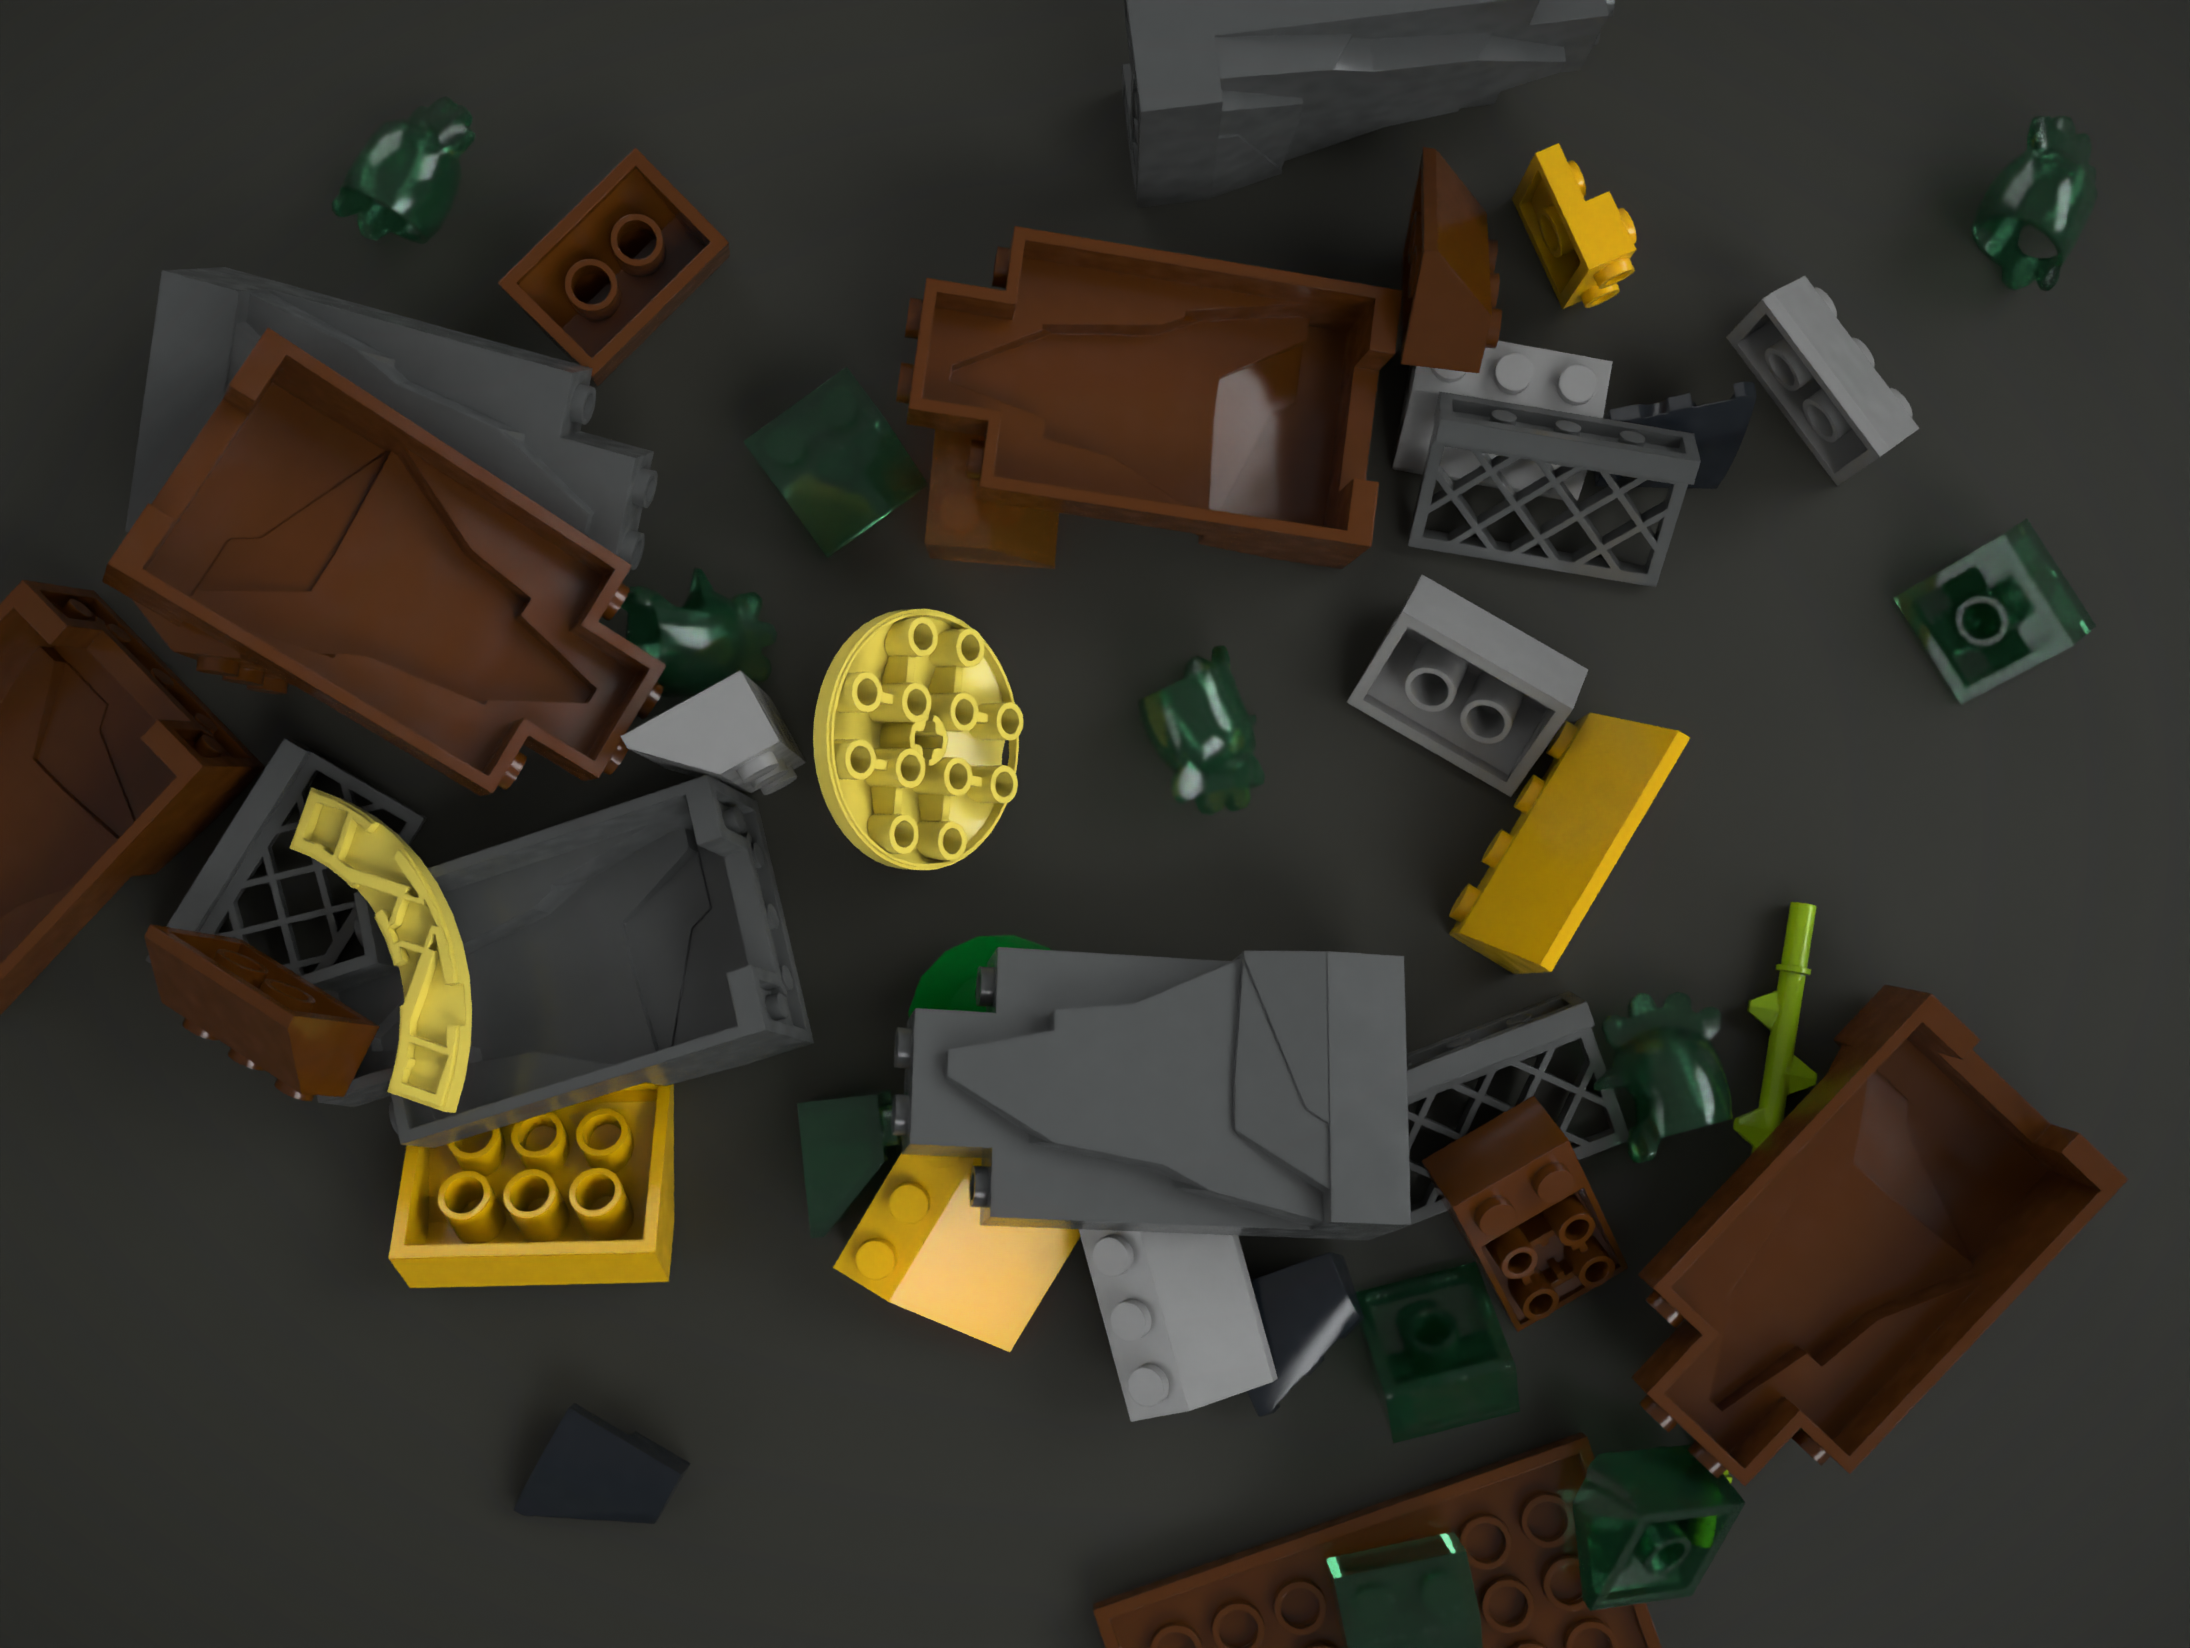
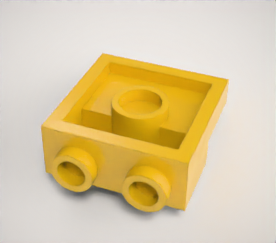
M1557 143L1534 154L1512 197V201L1562 309L1581 301L1585 308H1591L1617 295L1620 292L1617 283L1634 273L1635 269L1630 258L1636 251L1634 245L1637 240L1636 230L1629 213L1624 208H1617L1610 191L1585 201L1586 184L1583 174L1575 161L1566 160L1560 144Z

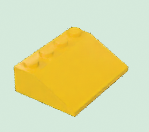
M1591 712L1578 719L1574 725L1565 721L1546 751L1554 760L1542 779L1533 775L1514 804V808L1522 813L1511 832L1508 833L1501 829L1488 846L1481 862L1490 867L1477 888L1468 884L1454 903L1449 917L1457 922L1449 935L1513 974L1552 972L1691 737L1679 730Z
M647 1082L436 1148L406 1145L388 1259L409 1288L669 1282L674 1231V1084L663 1086Z
M901 1152L833 1268L892 1304L1011 1352L1079 1240V1229L980 1225V1207L970 1206L969 1186L972 1167L982 1166V1158L908 1155Z

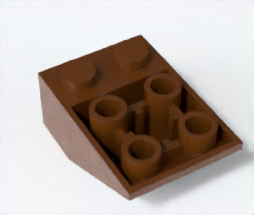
M1535 1096L1528 1098L1421 1160L1443 1204L1517 1332L1549 1316L1555 1310L1628 1269V1265L1570 1141Z

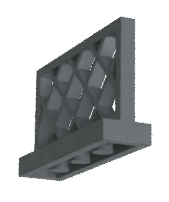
M1439 391L1434 412V427L1408 534V546L1656 587L1688 484L1694 485L1701 463L1694 433ZM1444 446L1472 451L1482 466L1452 482L1440 466ZM1488 454H1494L1498 456L1491 459ZM1518 459L1535 461L1545 476L1515 493L1500 470ZM1551 464L1560 465V467L1554 469ZM1583 469L1600 472L1609 486L1580 503L1576 501L1563 482ZM1615 475H1621L1625 477L1618 480ZM1491 477L1506 499L1477 516L1462 496V493ZM1437 480L1443 489L1433 495ZM1647 480L1669 483L1670 487L1666 500L1642 514L1627 494L1629 490ZM1554 487L1569 509L1539 526L1524 504ZM1618 498L1632 520L1601 536L1587 515ZM1450 500L1453 501L1467 521L1449 533L1425 529L1428 514ZM1515 511L1530 531L1512 543L1495 541L1486 527ZM1578 521L1592 543L1574 553L1557 551L1548 537ZM1659 521L1656 532L1654 533L1650 525ZM1641 531L1651 546L1646 565L1619 561L1610 548ZM1476 533L1479 538L1471 536ZM1536 544H1539L1541 548H1537V547H1533V546H1535ZM1601 554L1603 558H1597L1596 556Z
M284 738L166 927L231 938L235 937L248 943L246 934L281 926L290 963L282 964L283 966L302 976L305 975L304 966L319 963L315 969L317 971L335 965L356 934L354 928V921L357 916L355 901L339 905L334 904L325 870L328 867L311 858L313 865L278 873L272 850L276 839L280 833L296 830L299 822L286 823L297 806L301 816L307 800L306 791L318 772L340 783L344 800L356 805L354 791L374 803L360 807L363 810L373 812L384 809L405 821L406 824L399 836L409 846L427 817L320 756L319 752L304 743ZM264 860L267 876L252 879ZM315 871L324 908L289 916L280 880ZM270 883L279 919L244 928L238 905L239 898L248 887ZM352 909L340 928L337 912ZM326 915L333 942L325 954L301 960L292 923ZM229 916L233 931L218 934ZM148 955L145 961L151 963L150 957Z
M1568 991L1407 1053L1408 1104L1419 1101L1415 1112L1408 1109V1119L1410 1120L1408 1124L1409 1151L1421 1125L1450 1137L1449 1145L1467 1134L1481 1102L1506 1112L1534 1096L1541 1079L1570 1091L1556 1124L1568 1140L1573 1142L1571 1146L1578 1160L1631 1140L1591 1028L1595 1026L1587 1001ZM1578 1039L1585 1061L1574 1084L1546 1072L1545 1070L1556 1047ZM1538 1055L1534 1066L1523 1062L1525 1059ZM1510 1065L1530 1073L1515 1106L1485 1094L1495 1072ZM1591 1077L1597 1094L1586 1090ZM1479 1078L1474 1089L1463 1084ZM1450 1088L1470 1096L1455 1130L1425 1117L1435 1095ZM1582 1097L1602 1105L1610 1127L1586 1138L1567 1130ZM1409 1159L1410 1170L1430 1178L1422 1164ZM1432 1181L1422 1201L1411 1205V1225L1447 1211Z

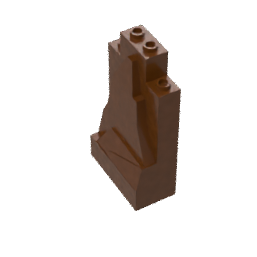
M1015 226L1009 248L997 246L992 286L1004 288V290L926 278L923 299L910 298L905 338L918 341L915 363L901 362L896 402L909 404L907 425L984 436L983 441L971 439L967 462L966 479L978 481L975 500L1194 533L1199 536L1198 544L1270 559L1343 569L1372 547L1379 482L1366 480L1379 370L1395 354L1403 290Z
M270 328L266 329L228 385L222 401L152 504H147L107 563L102 580L105 584L180 627L182 622L192 624L479 796L493 794L497 786L507 790L512 785L527 760V756L519 752L522 745L527 746L582 781L598 779L602 772L611 775L620 765L628 751L621 736L627 732L636 716L641 719L647 717L658 702L664 686L659 684L657 680L665 669L666 664L598 622L601 617L610 621L625 601L630 588L622 582L631 569V564Z
M22 580L0 603V1015L131 877L158 873L216 820L265 768L94 590Z
M1885 984L1833 1039L1841 1048L1825 1077L1638 1274L1654 1290L1645 1300L1676 1329L1631 1377L1647 1394L1639 1402V1405L1666 1431L1670 1432L1677 1424L1685 1429L1695 1439L1687 1450L1717 1479L1728 1470L1738 1481L1746 1486L1791 1438L1820 1466H1823L1831 1457L1851 1474L2129 1180L2080 1133L2053 1125L2046 1120L1972 1049L1981 1039L1932 993Z

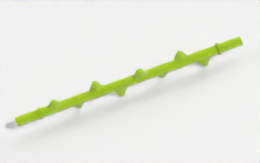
M1790 902L1781 964H1776V970L1780 971L1777 990L1748 1001L1747 1012L1770 1030L1759 1107L1736 1117L1733 1129L1752 1146L1751 1154L1784 1120L1787 1095L1816 1085L1817 1073L1794 1055L1806 975H1811V969H1808L1807 966L1816 905ZM1702 1465V1468L1697 1469V1475L1701 1478L1691 1541L1702 1546L1717 1547L1727 1483H1732L1733 1476L1726 1470L1717 1479Z

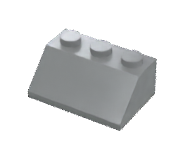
M1803 276L1764 297L1726 338L1838 487L1920 428L1912 419V409L1906 398L1896 389L1889 388L1875 370L1874 358L1867 346L1859 339L1851 338L1836 318L1837 311L1831 298L1822 289L1813 287L1806 276Z
M1498 341L1495 349L1485 348L1479 373L1410 365L1391 469L1423 474L1434 427V412L1439 391L1603 418L1613 361ZM1444 446L1440 466L1451 480L1457 481L1482 466L1472 451ZM1488 454L1491 459L1498 456L1494 454ZM1518 459L1500 470L1515 492L1522 490L1545 476L1535 461ZM1551 464L1554 469L1560 467V465ZM1584 469L1563 481L1576 501L1579 498L1587 470ZM1491 477L1477 484L1498 488ZM1554 487L1539 495L1562 500Z
M1421 575L1355 686L1347 703L1511 797L1572 712L1588 669L1428 577Z
M741 670L621 736L628 749L666 769L697 778L709 775L732 788L752 793L761 789L763 795L778 791L797 779L794 769L806 763L771 697Z
M1079 1229L1131 1422L1191 1411L1272 1383L1278 1379L1238 1235Z

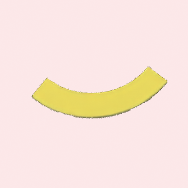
M311 787L290 849L310 856L330 868L347 882L351 888H355L360 892L376 913L374 918L385 938L393 965L398 966L400 970L404 1003L399 1006V1041L395 1065L387 1092L443 1112L456 1113L465 1082L471 1046L472 1000L470 975L464 946L453 913L437 881L421 858L396 832L377 817L355 804Z

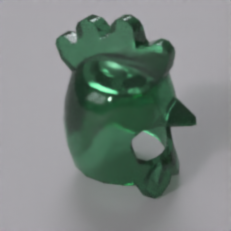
M445 96L436 100L428 109L425 106L418 107L408 120L398 119L383 123L368 139L349 168L339 189L340 193L331 204L332 211L339 218L357 214L360 233L366 239L378 240L389 233H393L411 242L419 244L428 242L443 226L459 192L462 177L459 156L467 150L476 137L475 133L469 128L473 119L471 112L463 105H457Z
M2035 116L2031 121L2027 134V150L2001 170L1991 183L1976 210L1971 226L1973 240L1985 255L2002 267V282L2008 289L2017 291L2036 280L2040 290L2045 292L2051 290L2057 284L2061 267L2077 243L2098 199V191L2095 186L2096 170L2095 167L2089 165L2091 154L2090 137L2087 133L2076 134L2075 125L2071 117L2056 116L2051 118L2050 116ZM2032 225L2044 233L2055 245L2058 255L2050 258H2035L2024 254L2018 246L2020 232L2023 227Z
M696 567L693 571L689 595L682 607L674 606L661 594L648 587H629L630 591L620 607L628 612L626 639L666 664L665 669L657 680L659 684L664 686L661 696L674 698L693 697L740 670L752 681L763 682L769 678L772 672L771 662L762 654L761 650L764 646L772 645L776 641L777 632L772 624L758 620V615L762 608V598L757 593H741L729 599L714 591L703 570Z
M1217 645L1212 649L1211 662L1199 656L1191 658L1185 666L1184 679L1138 700L1140 718L1148 740L1161 761L1174 773L1171 781L1174 799L1181 804L1194 799L1198 810L1206 815H1214L1222 810L1224 805L1232 812L1245 809L1251 800L1250 789L1261 786L1265 780L1263 769L1253 755L1256 749V739L1253 730L1257 721L1256 714L1248 715L1230 670L1228 650L1224 645Z
M1675 992L1666 996L1661 1008L1656 1006L1653 998L1647 993H1638L1628 1002V1018L1611 1015L1605 1017L1602 1022L1601 1028L1606 1040L1616 1052L1612 1067L1594 1084V1092L1625 1088L1632 1094L1635 1101L1636 1122L1630 1128L1627 1140L1628 1154L1634 1163L1652 1161L1656 1156L1660 1140L1663 1137L1733 1119L1732 1095L1728 1078L1720 1057L1710 1041L1720 1030L1721 1013L1712 1006L1705 1007L1697 1013L1691 1009L1690 997L1681 992Z

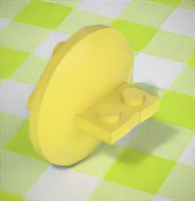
M907 609L888 612L875 617L856 630L842 645L826 672L816 704L813 729L814 760L819 785L826 805L843 834L856 848L876 862L906 870H934L950 866L964 859L985 841L1001 818L1007 803L1012 801L1017 793L1018 780L1016 770L1019 735L1024 724L1023 714L1014 702L1012 690L1001 663L978 631L962 620L937 610ZM1005 740H1009V760L1007 766L1002 765Z

